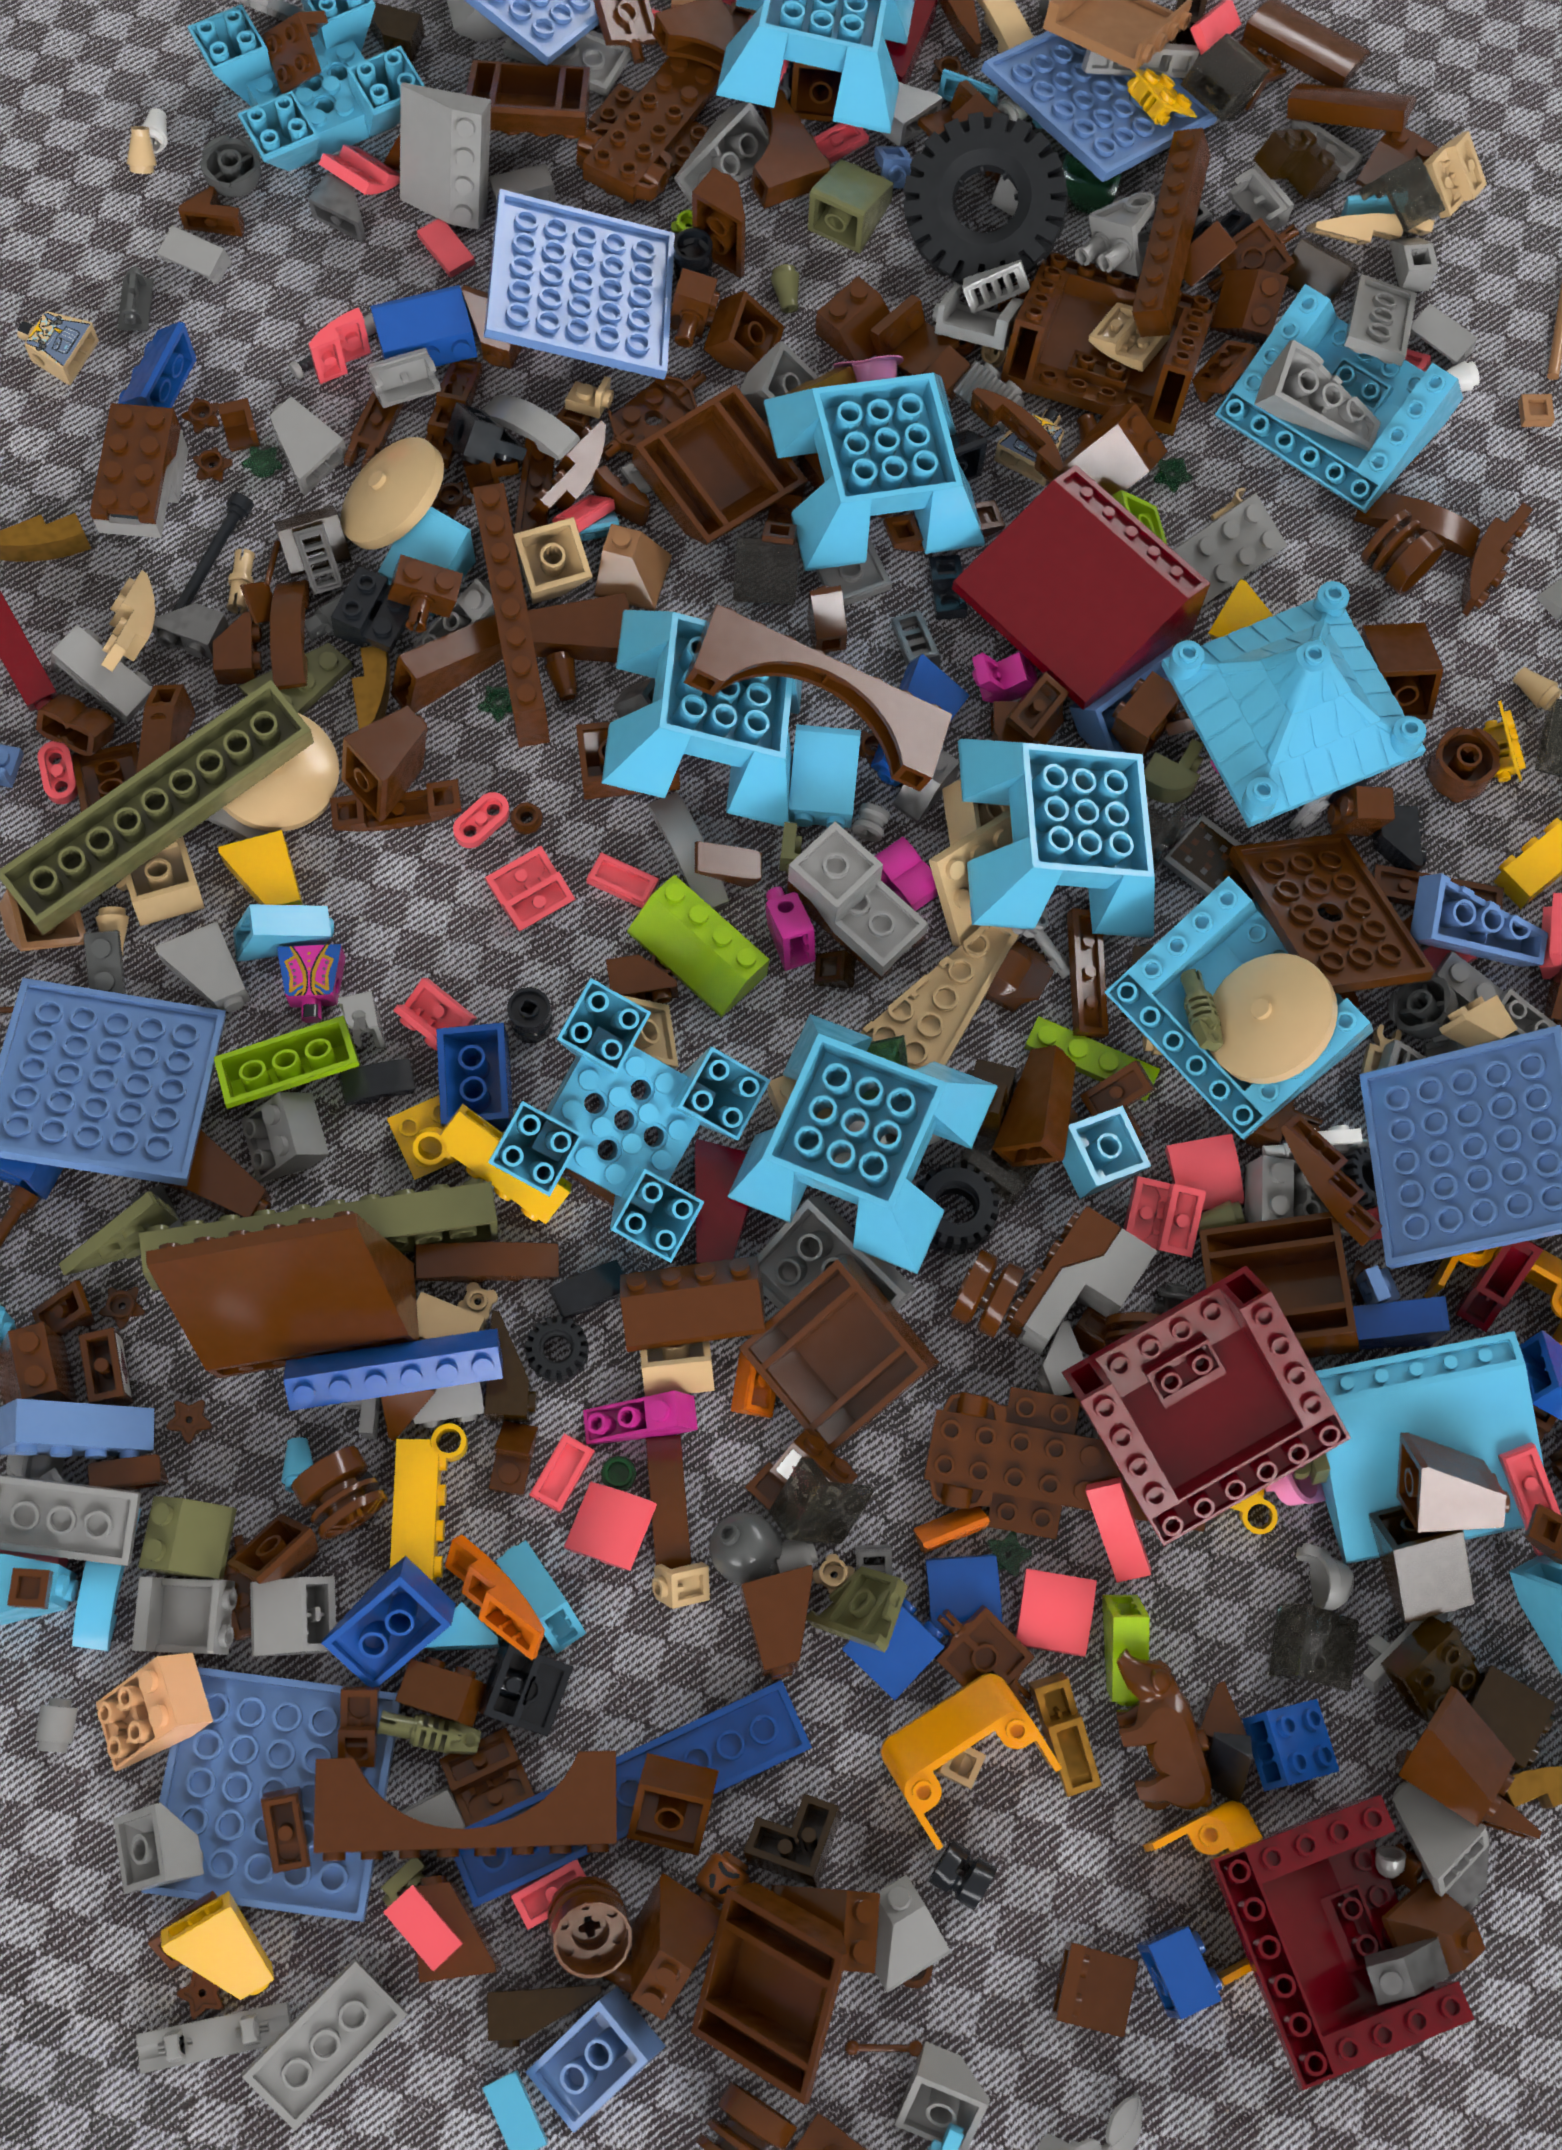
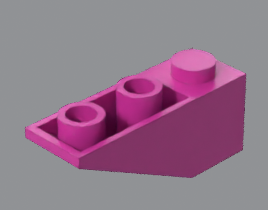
M675 1390L583 1410L586 1445L671 1436L698 1430L694 1396Z

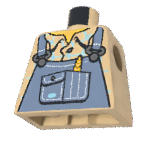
M52 312L44 313L36 325L27 321L21 322L17 332L18 337L25 340V348L31 361L68 385L72 384L99 342L91 322Z
M1046 409L1043 415L1039 417L1029 412L1045 428L1058 451H1060L1065 431L1057 426L1061 421L1059 413L1053 409ZM1009 430L997 443L994 461L1043 486H1046L1048 482L1034 468L1037 455Z

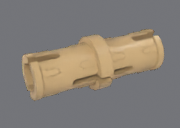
M241 549L235 550L233 572L228 577L230 593L227 609L235 614H238L239 607H241V614L248 609L240 585L254 583L251 575L255 554L248 549H244L243 556H241Z

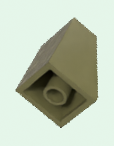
M840 159L810 191L808 230L860 254L892 202L894 182L889 181L884 176L862 169L857 164Z

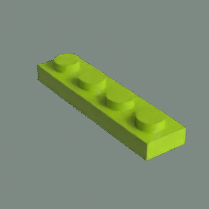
M1038 1016L1024 1049L1031 1051V1049L1056 1045L1076 1064L1075 1071L1100 1082L1135 1060L1141 1063L1153 1085L1160 1071L1155 1066L1086 1036H1074L1072 1030ZM1149 1094L1141 1098V1100L1146 1102Z

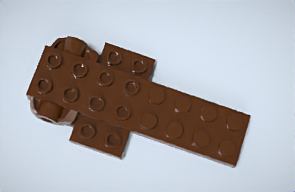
M669 56L639 93L619 83L589 119L586 136H580L578 139L577 165L583 170V179L604 189L605 193L615 195L631 204H634L637 199L653 201L665 189L671 175L674 172H679L709 130L708 127L694 120L717 92L721 72L701 62Z
M1010 1386L1007 1406L996 1404L987 1396L958 1392L949 1395L942 1409L935 1408L923 1478L929 1480L931 1495L940 1504L961 1509L987 1506L989 1507L988 1518L990 1520L987 1527L1056 1540L1062 1505L1092 1511L1086 1494V1485L1121 1477L1134 1519L1148 1521L1100 1439L1075 1435L1080 1406L1077 1399ZM1206 1522L1193 1530L1204 1532Z

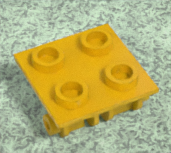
M1148 68L1145 71L1141 69L1133 71L1137 76L1128 80V92L1140 106H1143V110L1147 112L1155 124L1166 125L1170 120L1169 115L1172 111L1193 118L1197 117L1190 108L1192 105L1191 101L1183 94L1176 92L1173 88L1175 86L1174 81L1166 74L1157 75Z
M1498 701L1503 722L1497 723V720H1489L1485 722V728L1483 729L1496 740L1500 748V767L1494 777L1498 778L1499 782H1507L1511 779V775L1517 774L1520 782L1523 781L1520 770L1526 769L1515 722L1511 710L1504 711L1502 701Z
M439 1095L386 1118L414 1180L458 1161L457 1159L451 1161L445 1157L437 1164L427 1165L421 1163L413 1153L414 1140L422 1129L437 1127L443 1130L444 1128L441 1126ZM425 1137L420 1141L422 1150L427 1154L436 1155L442 1151V1145L435 1137Z

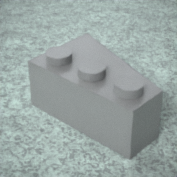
M76 625L51 651V670L56 674L63 670L75 680L72 683L74 687L80 691L83 688L96 698L95 702L127 724L146 704L152 690L150 680L139 671L135 673L125 665L126 661L123 657L113 672L102 666L101 664L107 653L102 650L101 639L88 628L83 630L79 625Z

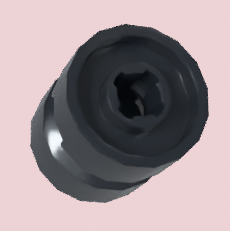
M688 228L682 230L675 237L674 273L678 280L683 268L711 277L712 240L710 235L704 230Z
M532 987L521 988L514 992L509 998L507 1011L511 1030L515 1037L522 1042L530 1044L546 1039L553 1027L550 1001L546 994Z
M952 1840L939 1859L928 1882L945 1893L951 1890L954 1891L957 1901L974 1910L992 1882L997 1867L981 1857L972 1859L969 1849ZM957 1869L965 1872L962 1878L955 1873Z

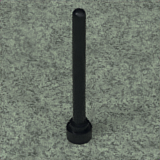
M232 492L226 502L227 516L172 611L192 603L237 522L243 520L244 517H248L251 513L254 503L247 496L238 492Z

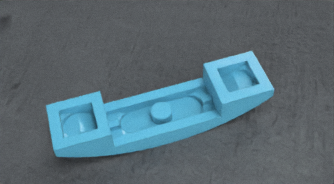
M139 1508V1513H138L137 1526H138V1521H139L140 1512H141V1509H140V1508ZM86 1561L75 1613L72 1646L109 1652L117 1615L114 1612L125 1566Z

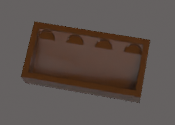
M1267 0L1248 20L1243 35L1244 40L1253 41L1260 49L1327 86L1345 88L1370 54L1369 50L1279 0Z
M1300 82L1295 85L1288 96L1287 119L1403 132L1416 103L1417 96Z

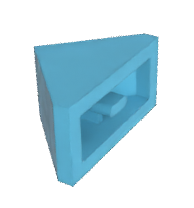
M461 1602L455 1608L452 1625L425 1648L428 1651L499 1648L501 1640Z

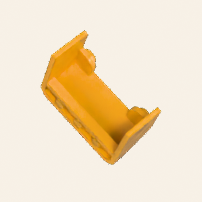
M1498 1247L1444 1258L1424 1297L1431 1298L1444 1288L1458 1260L1470 1267H1482L1492 1259ZM1543 1250L1524 1281L1551 1296V1309L1557 1317L1561 1318L1552 1338L1562 1345V1260Z
M987 1673L976 1678L886 1737L881 1745L880 1754L885 1766L937 1850L944 1846L924 1813L935 1807L941 1798V1785L933 1771L994 1731L1000 1740L1012 1749H1022L1034 1742L1047 1764L1055 1772L1062 1769L1036 1725L1008 1684L996 1674Z
M1228 1801L1143 1844L1146 1852L1155 1851L1187 1834L1197 1851L1205 1855H1213L1223 1850H1226L1228 1853L1263 1837L1248 1809L1239 1802ZM1246 1957L1218 1972L1217 1975L1221 1984L1225 1986L1251 1972L1252 1969Z

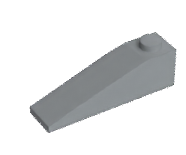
M744 102L730 105L712 124L674 177V180L690 203H692V191L713 167L722 173L731 175L737 182L752 175L754 165L760 160L769 144L767 126L753 104Z
M1295 340L1289 341L1263 376L1254 405L1282 420L1370 451L1374 445L1381 422L1358 397H1352L1341 385L1343 381L1337 374L1333 376L1322 365L1324 360L1318 353Z

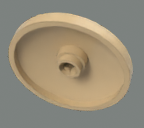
M409 437L392 443L375 455L357 475L344 499L341 510V526L346 537L362 549L374 550L394 543L414 528L433 504L441 487L444 475V461L440 452L426 439Z
M298 713L311 729L314 743L224 806L223 809L230 816L253 829L267 832L282 830V832L311 823L328 808L330 798L334 797L338 785V756L328 735L308 717Z
M1268 954L1242 964L1222 981L1213 995L1221 1022L1223 1045L1216 1052L1210 1051L1217 1063L1229 1074L1249 1083H1276L1301 1073L1323 1053L1336 1027L1338 1016L1337 998L1330 981L1313 963L1292 954Z

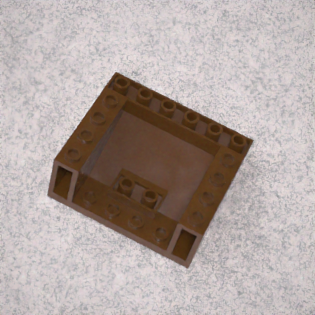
M1060 253L1049 254L1046 260L1043 259L1016 317L1000 380L1005 384L1010 380L1024 392L1100 415H1105L1112 406L1136 403L1154 431L1173 436L1217 303L1210 301L1205 296H1192L1182 293L1180 290L1171 329V337L1142 372L1110 358L1089 342V335L1117 302L1130 306L1134 305L1139 279L1125 276L1117 270H1112L1109 273L1107 271L1104 272L1093 263L1084 266V264L1081 265L1077 261L1070 260Z
M352 1211L337 1212L333 1215V1218L322 1220L314 1217L303 1218L298 1221V1224L288 1226L270 1224L264 1226L263 1230L255 1232L236 1230L230 1232L228 1237L217 1239L209 1236L198 1237L194 1239V1243L189 1244L165 1243L160 1245L159 1249L146 1251V1266L205 1370L217 1378L285 1367L286 1360L419 1340L413 1263L357 1213Z

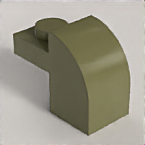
M1192 738L1179 763L1155 752L1144 770L1147 797L1162 803H1176L1189 797L1195 790L1201 776L1197 771L1204 760L1203 757L1199 756L1204 744Z

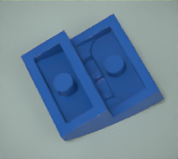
M996 1554L925 1559L930 1621L944 1636L951 1635V1633L937 1621L939 1615H942L951 1624V1621L942 1613L946 1609H949L958 1621L962 1623L984 1605L1003 1624Z

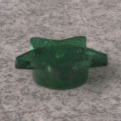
M252 446L250 447V457L242 461V467L251 469V472L260 478L272 475L275 469H282V464L275 458L277 450L274 447L261 450Z
M1170 458L1166 461L1160 459L1157 463L1160 472L1154 477V482L1167 484L1170 490L1175 493L1180 483L1191 481L1193 476L1186 471L1183 458Z
M486 686L485 700L478 705V709L492 713L495 721L499 723L506 713L512 712L508 687ZM497 701L502 702L500 705L496 704Z
M1011 1531L1002 1541L992 1539L987 1541L990 1550L997 1556L998 1569L1005 1568L1012 1576L1018 1577L1020 1562L1030 1557L1032 1551L1020 1545L1016 1532ZM1009 1551L1011 1553V1557L1007 1558L1005 1556V1552Z

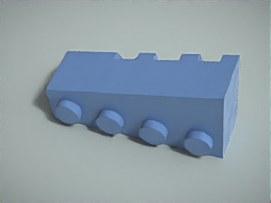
M1442 873L1419 876L1410 931L1416 943L1517 967L1540 966L1544 964L1548 939L1546 931L1515 914L1511 915L1500 909L1501 906L1480 898L1474 894L1473 890L1450 881L1451 878Z
M18 1398L0 1407V1455L84 1456L86 1459H104L107 1456H119V1459L141 1456L154 1450V1408Z

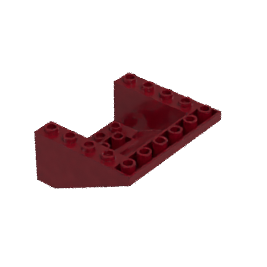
M1075 465L1055 478L954 580L952 590L1042 673H1048L1069 692L1067 696L1084 710L1190 634L1195 627L1211 583L1082 469Z
M1247 1266L1230 1274L1062 1372L1163 1546L1351 1439L1274 1295Z
M1381 1794L1351 1801L1209 1860L1299 2090H1306L1475 2020L1459 1981L1439 1982L1416 1996L1378 2005L1364 1956L1393 1948L1381 1917L1399 1902L1390 1879L1382 1876L1376 1869L1375 1864L1377 1847L1374 1840L1396 1831Z

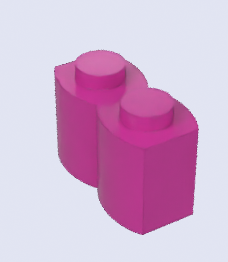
M901 837L874 856L883 864L881 881L913 910L917 911L938 896L931 868L921 859L914 847L904 837Z

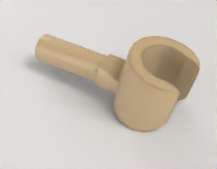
M1239 488L1229 504L1212 514V521L1243 501L1241 497L1244 495L1246 488Z

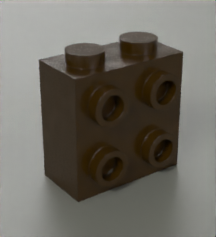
M1433 1616L1424 1620L1381 1663L1407 1709L1427 1723L1432 1719L1451 1686L1463 1695L1482 1677L1474 1664L1476 1661L1475 1656L1460 1640L1463 1637L1460 1630L1451 1622L1446 1621L1443 1623Z
M1492 1665L1481 1668L1479 1673L1482 1677L1471 1687L1466 1697L1467 1702L1515 1758L1516 1761L1512 1769L1525 1768L1526 1765L1531 1766L1540 1750V1747L1536 1746L1541 1734H1546L1554 1723L1555 1715L1552 1712L1556 1703Z

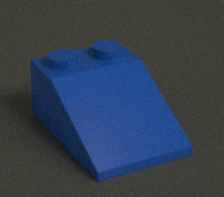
M405 1556L373 1584L325 1636L321 1644L366 1686L379 1687L452 1625L456 1603Z

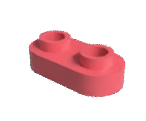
M48 742L40 748L37 756L43 788L52 802L67 804L78 795L72 754L64 743ZM55 759H62L60 763L52 764ZM61 787H67L66 791L61 793L58 792V790Z
M496 792L486 793L481 796L454 822L453 832L457 843L465 848H475L487 840L509 818L510 809L507 799L502 794ZM492 809H497L499 811L497 815L488 814V812ZM469 830H473L476 832V834L472 837H468L465 835V833Z

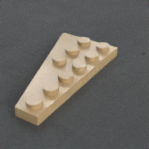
M1010 809L929 859L953 946L960 947L963 941L979 927V925H972L967 862L1013 843Z
M980 926L963 941L960 947L942 959L938 966L920 978L891 1003L886 1011L862 1029L861 1034L872 1037L867 1052L913 1070L934 1061L946 1066L984 1000L1010 948L1019 938V935L1007 927Z

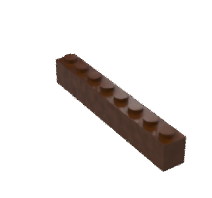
M1203 128L1174 131L1132 309L1141 338L1166 336L1171 333L1211 156Z

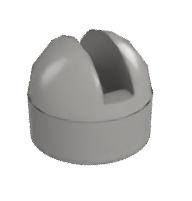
M1394 1846L1378 1847L1375 1854V1864L1378 1872L1385 1878L1390 1879L1399 1876L1405 1868V1852Z

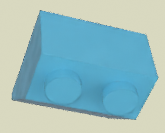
M1123 1106L1068 1126L1066 1151L1062 1163L1079 1199L1106 1190L1151 1167Z

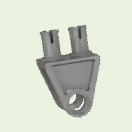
M1148 192L1135 193L1092 212L1089 215L1092 237L1086 244L1076 249L1075 257L1081 265L1087 266L1095 260V264L1102 271H1107V273L1114 269L1134 276L1141 275L1150 236L1147 230L1141 231V229L1156 210L1154 195Z

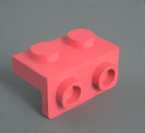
M422 978L405 1004L396 1005L393 1010L401 1017L399 1021L405 1027L412 1031L417 1030L426 1037L424 1039L425 1043L436 1051V1029L471 1026L477 1019V1017L428 978Z

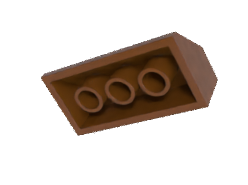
M757 1256L738 1257L729 1260L703 1262L700 1264L620 1275V1303L627 1352L766 1333L763 1283Z

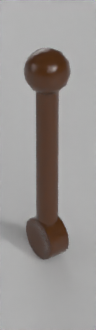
M849 2040L844 2048L845 2052L851 2056L856 2055L858 2052H909L910 2055L917 2057L923 2045L916 2040L911 2041L909 2044H858L855 2040Z

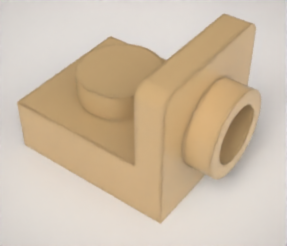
M605 376L598 388L575 381L565 399V409L599 419L604 409H609L613 401L614 390H610L611 378Z
M703 1562L673 1569L663 1564L655 1565L652 1590L656 1599L672 1609L710 1600L709 1566Z

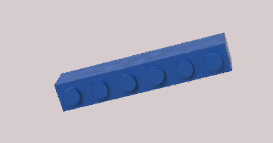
M496 1328L286 1360L283 1381L289 1411L502 1379L503 1358L498 1329Z

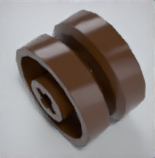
M981 1249L973 1268L969 1267L956 1296L959 1298L950 1318L966 1325L972 1321L979 1307L984 1311L977 1324L978 1331L994 1338L1026 1269L1009 1262L1004 1266L998 1280L992 1278L999 1263L998 1256Z

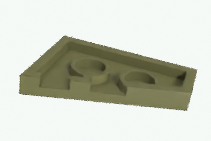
M330 643L305 654L308 659L307 686L280 690L297 713L303 715L353 668L351 661ZM272 670L238 686L240 692L244 696H248L269 680H272L274 683Z

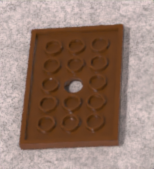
M1338 833L1232 846L1229 853L1230 859L1288 954L1302 957L1319 968L1330 981L1335 994L1431 980L1435 970L1346 834ZM1324 908L1329 914L1339 915L1341 920L1336 922L1325 920L1319 915L1317 909Z

